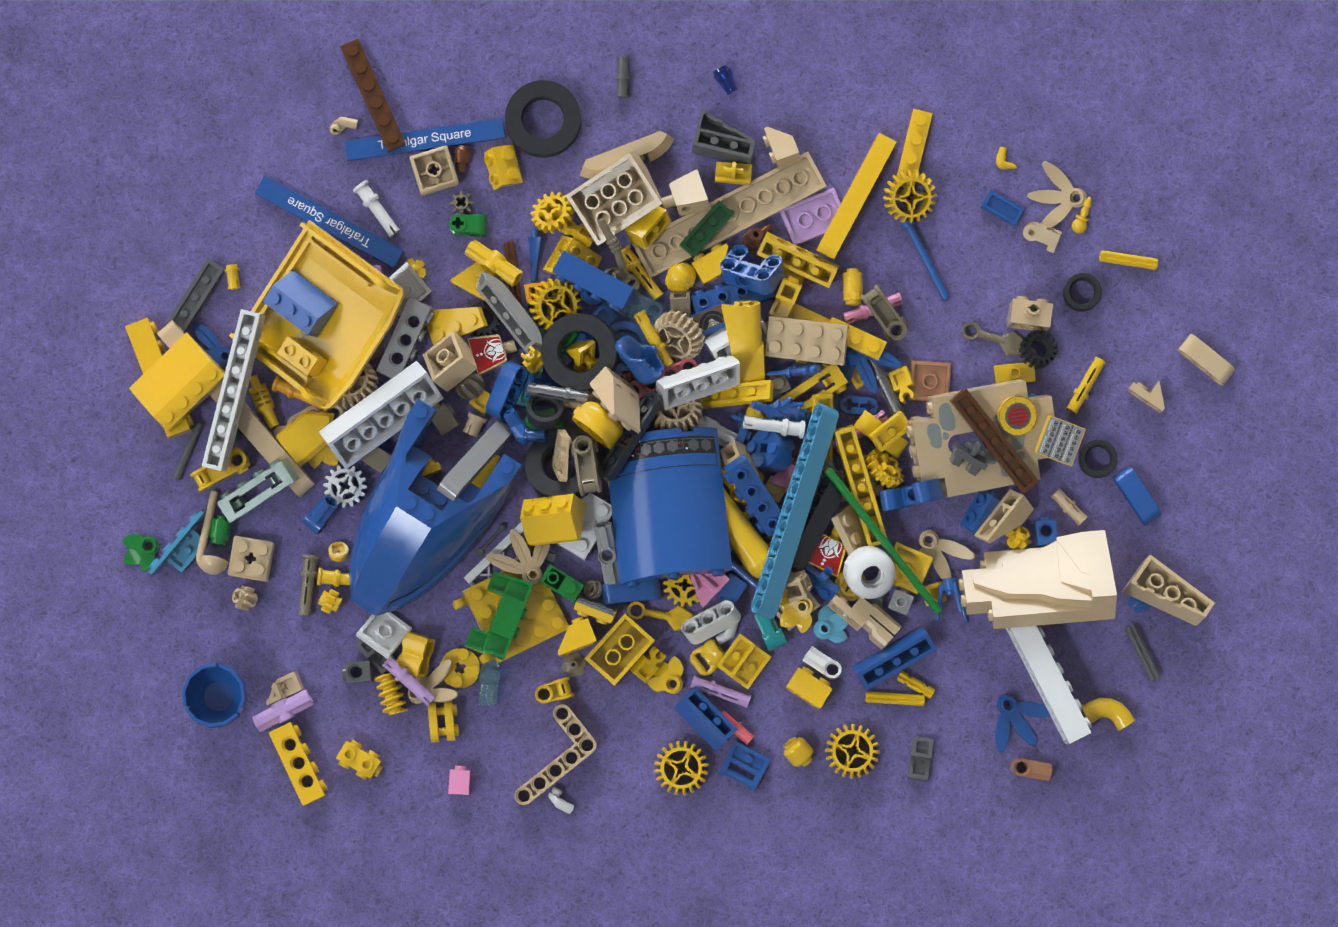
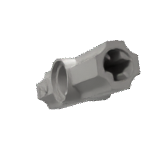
M600 522L594 525L604 583L609 585L619 582L612 523ZM609 550L613 555L607 556L603 551Z

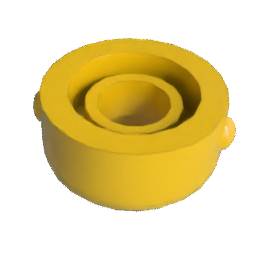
M585 402L581 407H576L572 420L594 440L608 449L615 445L623 433L621 422L619 420L615 422L608 415L609 411L596 402Z

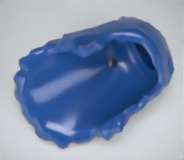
M630 335L621 337L616 342V352H619L623 362L631 371L635 380L640 384H652L662 376L664 365L657 354L656 346L638 343L637 339Z

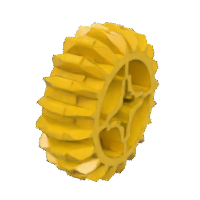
M907 169L905 175L903 171H899V178L893 175L892 178L895 181L893 183L887 181V184L891 187L890 189L884 188V191L889 193L883 196V199L888 201L884 206L890 208L888 213L890 215L894 214L893 218L896 220L900 218L902 223H905L907 218L908 221L910 220L913 223L914 217L919 222L921 221L920 215L925 218L927 217L926 210L929 212L933 211L929 206L930 204H936V201L931 199L937 197L935 192H931L936 187L930 185L932 180L930 178L926 179L925 173L919 176V171L915 170L912 175V171ZM913 181L921 183L924 192L915 191ZM905 183L903 191L897 192L898 188ZM911 192L914 196L910 197V200H908L906 196H909ZM895 200L905 202L907 211L900 210ZM923 200L922 204L915 209L916 203Z
M549 278L547 284L544 281L541 282L542 288L537 286L534 288L537 294H530L531 297L535 298L534 301L528 302L530 305H534V308L529 309L530 313H535L532 316V320H538L536 325H543L544 330H548L556 322L553 319L560 312H565V316L570 314H580L576 311L577 309H582L581 305H577V302L582 301V298L575 297L579 294V291L573 290V284L568 285V281L564 283L558 279L553 281V279ZM558 289L557 293H554L551 298L544 297L549 291ZM564 293L568 296L569 307L564 304ZM548 301L556 302L557 304H559L558 306L562 307V309L558 307L555 308L554 306H552V304L548 303ZM542 303L547 307V317L542 312Z
M851 724V730H848L847 725H843L844 732L837 728L836 732L839 735L835 736L831 733L830 737L834 741L826 742V744L832 745L831 749H825V752H831V756H827L826 760L833 759L834 762L830 763L829 766L830 768L835 765L838 766L835 769V773L842 769V777H845L847 772H850L849 777L853 779L854 772H856L858 778L862 777L861 770L865 774L869 773L866 768L867 766L874 769L875 766L870 763L871 760L878 762V758L873 757V754H879L880 751L874 750L873 747L878 746L879 743L875 742L872 744L871 740L875 738V735L868 737L869 729L862 733V725L858 727V731L855 730V724ZM855 734L851 744L844 745L838 743L843 736ZM860 737L866 741L869 754L860 750ZM856 741L855 750H858V753H861L862 755L853 754V756L850 758V761H848L850 756L848 755L847 750L843 749L842 747L851 748ZM836 749L846 754L844 765L838 761ZM854 758L866 759V762L860 767L850 768Z
M676 741V748H673V744L669 743L668 745L671 750L667 751L663 747L662 751L666 754L664 756L658 754L657 757L662 759V761H655L654 763L660 766V769H655L654 773L661 772V776L657 777L656 780L664 779L665 782L661 784V787L663 788L668 784L667 792H671L672 787L676 788L675 795H678L679 789H682L683 795H686L687 788H689L691 793H694L692 786L695 785L700 789L701 786L697 783L698 780L701 782L706 781L701 777V774L708 775V771H702V767L709 766L708 763L702 764L701 760L706 759V755L699 757L698 754L702 750L693 751L696 746L695 744H692L691 748H687L688 741L684 742V747H680V741ZM677 751H686L681 761H674L669 756ZM692 755L698 763V774L688 767V761ZM687 758V761L685 762V768L689 772H691V774L687 772H682V774H679L676 778L678 769L675 765L672 764V762L677 764L680 762H684V760ZM665 763L672 766L675 770L671 781L665 775ZM682 775L694 778L689 784L676 785Z

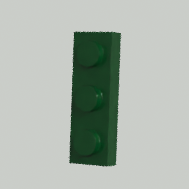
M718 200L679 246L692 258H695L734 213Z

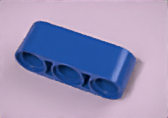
M507 361L503 364L486 405V412L489 415L505 421L504 413L510 408L515 407L528 375L526 367L513 361Z
M1131 467L1126 468L1113 477L1115 484L1144 526L1162 515L1160 509Z
M660 579L640 583V586L635 588H628V585H622L619 582L611 585L602 584L604 605L662 599Z

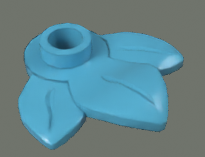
M827 605L821 608L817 615L818 622L813 627L815 636L821 640L829 639L834 643L845 641L848 637L843 629L847 627L848 623L837 613H834ZM821 626L826 627L827 632H823Z

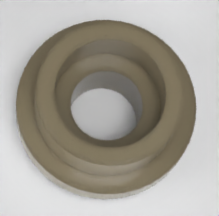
M598 580L588 581L584 587L585 595L591 600L598 599L602 594V583Z

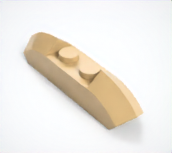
M659 131L586 159L580 176L591 179L633 151L638 153L642 161H645L647 156L650 162L654 161L669 149L674 138Z

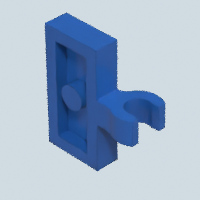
M808 563L804 570L813 585L811 589L829 603L840 589L839 586L828 579L833 570L827 566L821 573Z

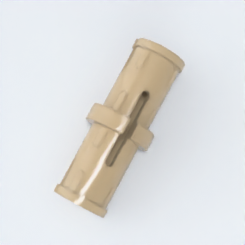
M1061 488L1051 495L1063 509L1062 511L1067 513L1078 526L1086 520L1087 516Z

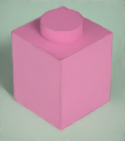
M455 766V770L450 769L448 794L470 795L471 771L467 770V766Z

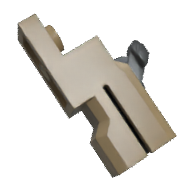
M835 595L827 604L828 607L856 631L861 627L869 633V639L881 650L902 627L884 611L882 596L873 599L870 603L865 599L859 598L850 607L845 598Z

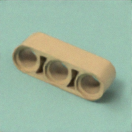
M1190 334L1178 349L1184 357L1221 386H1224L1236 371L1229 362L1193 334Z

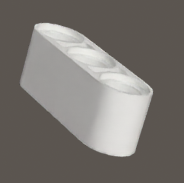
M725 600L686 620L682 624L681 630L690 643L699 644L736 625L740 621L741 614L731 601Z

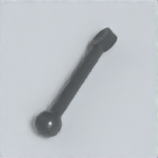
M500 524L498 527L499 529L481 547V549H477L475 551V554L478 557H481L483 555V551L501 533V531L506 530L505 524Z

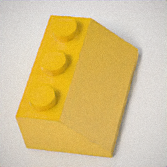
M575 494L524 499L520 520L527 545L536 546L580 541L587 504Z

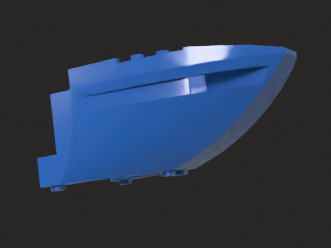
M420 399L416 401L407 415L393 453L363 512L351 553L349 582L352 601L374 616L404 608L421 598L451 573L493 523L513 490L512 482L522 469L520 463L504 454L482 489L470 483L454 502L437 490L438 485L422 476L432 457L421 451L420 448L429 436L426 429L437 412Z

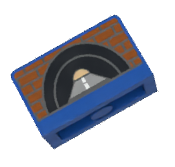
M724 301L689 316V318L693 317L695 323H699L698 328L703 329L702 334L704 336L726 327L721 307L722 304H726Z

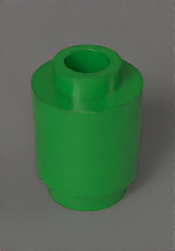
M217 515V519H212L209 538H211L210 543L226 546L227 541H229L232 522L229 523L225 516Z

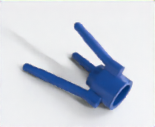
M958 577L942 579L943 584L938 585V605L942 607L944 592H946V595H955L958 611L962 612L965 623H968L966 609L961 606ZM941 612L936 614V621H939Z

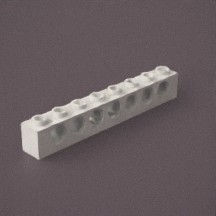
M243 309L240 311L202 462L203 467L227 472L266 315Z

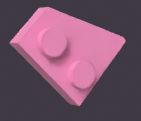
M712 574L690 575L702 608L730 581L726 575L714 577Z

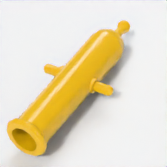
M724 489L730 546L747 571L755 578L760 579L769 546L750 523L749 518L751 517L747 511L742 512ZM785 588L782 598L787 596V588Z

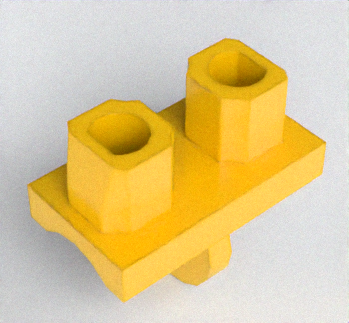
M733 161L732 163L716 162L715 182L750 185L752 164H740Z

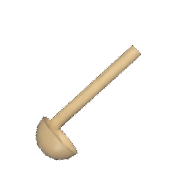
M216 491L210 492L196 553L198 566L209 575L222 574L229 564L228 561L220 557L205 555L218 498V492Z

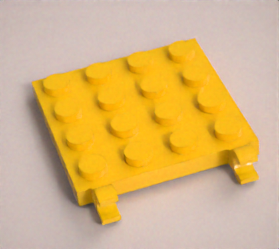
M507 571L501 572V574L522 579L521 574H514ZM534 571L529 573L530 578L535 577ZM491 577L463 590L464 597L452 603L455 610L469 605L480 630L486 632L489 629L501 596L486 591ZM541 582L533 585L524 607L527 609L524 620H519L517 627L520 628L516 639L512 638L505 659L501 660L485 653L479 657L482 665L493 659L499 664L567 631L569 625L550 588Z

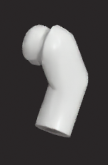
M738 623L715 636L719 645L735 637Z
M553 787L548 794L549 799L556 808L570 814L573 811L574 805L561 799L562 791Z

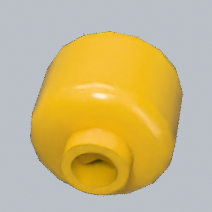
M792 737L785 743L783 753L793 766L799 767L802 765L805 767L812 761L813 748L803 737Z

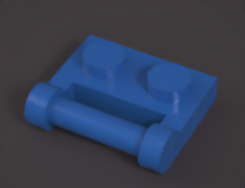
M734 741L718 773L723 776L725 774L739 781L754 792L771 759ZM730 762H733L756 774V776L752 780L728 766Z

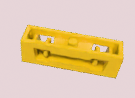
M831 364L820 373H817L779 398V400L782 402L786 398L791 397L794 401L820 383L819 380L828 374H831V376L822 380L826 388L832 383H835V385L826 391L823 389L817 394H833L836 392L838 395L847 389L848 381L839 367ZM812 397L805 401L801 409L808 410L805 414L812 412Z

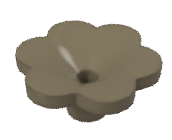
M579 653L567 654L564 657V663H562L561 668L567 673L568 677L581 676L584 673L583 668L586 666V661L581 658Z

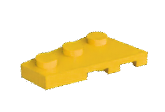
M481 307L432 310L434 316L430 324L426 323L433 345L452 331L463 337L488 326Z

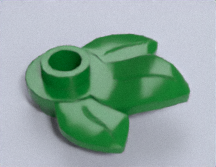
M139 534L126 536L122 542L129 550L125 555L124 563L127 565L140 564L143 571L149 570V566L155 560V554L159 550L158 540L153 536L142 537ZM149 542L153 544L151 550L146 548V544Z

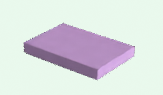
M835 188L801 200L780 211L793 244L800 245L825 234L841 204Z

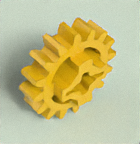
M551 192L549 197L544 194V199H537L539 204L532 206L535 211L531 212L533 217L531 220L539 231L542 230L545 234L548 230L551 234H554L555 229L561 232V227H567L566 222L572 221L570 216L574 214L572 205L561 192H558L557 195Z
M875 448L866 456L867 459L865 461L869 464L867 468L871 469V475L874 479L876 478V481L880 480L882 486L886 484L888 489L891 487L894 489L903 482L904 475L901 474L903 470L898 467V461L893 456L890 457L887 451L884 453Z
M682 575L678 580L668 579V581L663 582V585L668 586L663 591L670 594L667 597L668 600L674 599V605L681 602V607H684L685 603H688L691 607L693 600L696 603L699 602L697 594L687 599V594L692 590L695 591L694 587H691L693 583L689 575ZM683 580H687V584L690 587L683 591L681 586L675 584H681ZM671 588H675L680 592V598L673 593Z

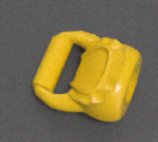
M710 639L703 646L693 650L689 661L700 675L707 676L716 671L718 668L716 665L725 652L715 640ZM699 653L701 654V657H703L707 662V665L710 666L708 671L705 669V667L702 665V663L698 660V658L695 655Z

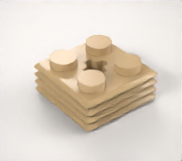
M445 145L409 157L422 196L459 185L448 146ZM435 166L436 169H440L439 171H437L436 175H433V173H429L430 171H432L431 167Z
M234 536L228 575L268 582L275 543ZM253 553V556L256 558V561H252V563L249 564V561L246 560V557H249L250 554Z

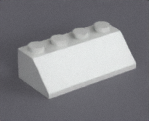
M732 355L720 357L715 361L702 363L697 367L681 370L677 374L663 376L656 380V392L662 398L664 409L667 410L740 385L739 360Z

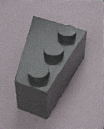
M702 109L692 146V153L731 163L733 161L740 164H750L756 140L736 128H731L723 123L721 119H716L708 114L706 110Z

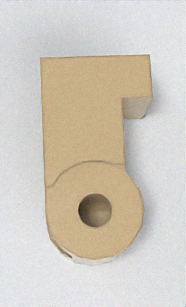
M1029 222L1023 229L1025 239L1028 241L1036 240L1048 245L1046 250L1052 253L1055 252L1062 235L1061 231L1037 222Z

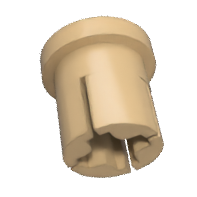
M468 412L467 416L469 418L463 432L478 437L483 423L486 424L487 420Z

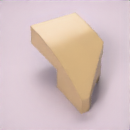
M297 671L277 679L272 684V690L266 704H273L304 690Z

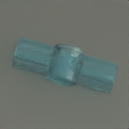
M495 659L480 666L479 684H481L479 705L497 706L501 667H499L500 663L497 664Z

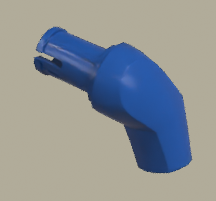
M510 408L504 413L503 416L506 423L520 444L527 445L529 442L547 441V430H529L514 408Z

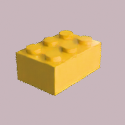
M624 614L584 659L610 683L616 686L640 657L653 645L655 640L629 616Z

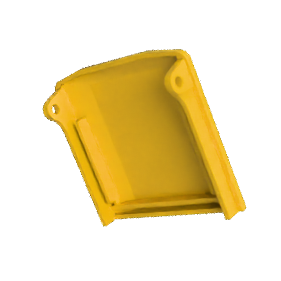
M309 220L307 224L301 222L299 225L303 228L302 232L251 310V312L266 315L255 358L302 392L301 395L306 400L319 405L321 408L330 409L353 386L392 326L404 299V290ZM292 270L339 303L318 337L306 335L262 302L271 287ZM231 333L229 336L234 339L235 333ZM287 336L300 339L328 360L317 377L305 375L277 354Z

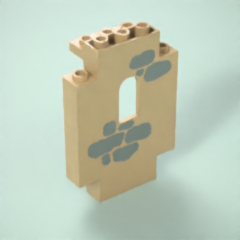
M1022 379L967 389L1036 478L1040 480L1038 460L1047 457L1034 453L1047 416L1055 417L1052 396L1045 394L1028 398L1026 381ZM961 390L928 396L926 409L931 416L924 418L914 416L910 417L911 420H908L906 434L911 440L909 453L911 458L914 459L912 472L914 478L918 481L940 479L943 495L946 497L1014 485L1013 481L987 449H983L985 450L983 456L986 457L988 467L986 470L981 469L976 476L966 471V466L969 463L966 460L962 462L960 467L951 464L950 457L952 452L948 447L950 438L954 435L973 432L949 401ZM1011 396H1023L1030 399L1037 410V421L1034 428L1022 436H1013L1001 429L997 421L998 408L1006 398Z

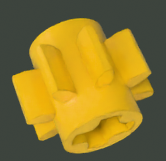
M1019 526L1005 534L1009 537L1006 540L1007 545L1013 550L1024 549L1031 543V540L1028 539L1030 532L1023 526Z
M330 589L329 592L323 591L318 602L322 606L321 611L331 614L332 611L337 613L343 600L339 597L340 593L333 589Z

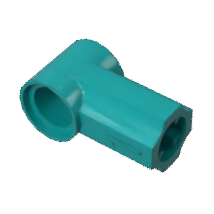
M758 614L754 615L769 652L787 644L781 628L778 627L775 618L769 619Z

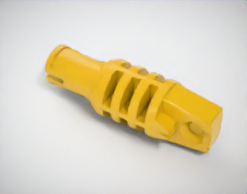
M257 375L251 376L250 382L253 388H250L249 392L257 411L263 415L268 429H273L279 426L273 410L275 408L274 402L266 384H260Z

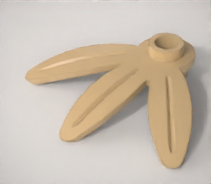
M1044 161L1042 163L1044 171L1050 180L1062 191L1038 190L1028 193L1027 197L1039 203H1061L1041 223L1053 228L1069 214L1072 207H1082L1087 199V195L1084 190L1073 188L1069 179L1059 168ZM1076 194L1080 195L1078 202H1075L1073 199Z
M511 529V544L520 563L508 556L494 553L487 554L486 559L497 568L510 573L521 574L523 580L533 585L537 584L542 577L539 567L547 556L550 544L536 545L531 557L523 537L515 529ZM531 571L535 572L534 578H530L529 573Z
M925 530L919 536V543L922 547L919 552L934 558L932 563L941 579L952 578L949 564L941 551L962 559L972 560L975 558V554L969 548L955 541L939 539L938 534L933 530ZM927 536H931L933 540L932 542L927 543L925 541V538Z
M451 659L441 663L428 678L429 667L424 678L415 677L429 692L436 696L432 700L434 702H448L455 699L458 695V692L452 689L435 688L449 673L452 665ZM408 690V697L414 704L422 703L415 694Z

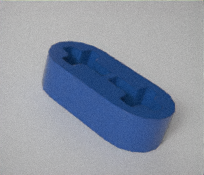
M846 396L840 402V409L845 414L861 416L864 410L867 411V409L860 408V405H866L870 401L871 405L875 408L871 409L869 413L874 415L877 412L878 403L870 397ZM851 400V403L858 404V407H851V410L848 411L847 407L843 406V403Z

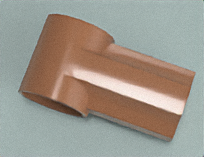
M1018 758L1011 762L1010 770L1015 776L1050 781L1052 764ZM1018 762H1023L1025 765V770L1022 773L1016 770Z

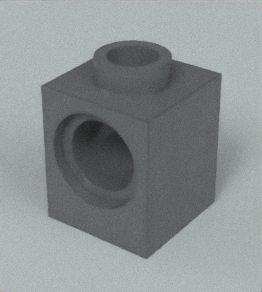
M371 661L345 663V667L342 668L343 680H346L348 684L372 682ZM355 667H360L362 670V675L359 678L352 676V670Z

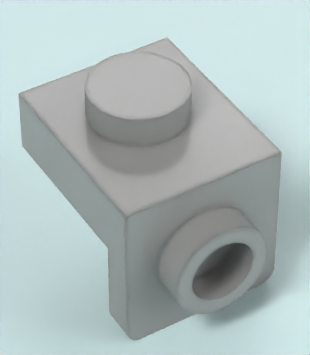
M903 588L895 589L888 608L906 615L914 597L910 595L911 592Z

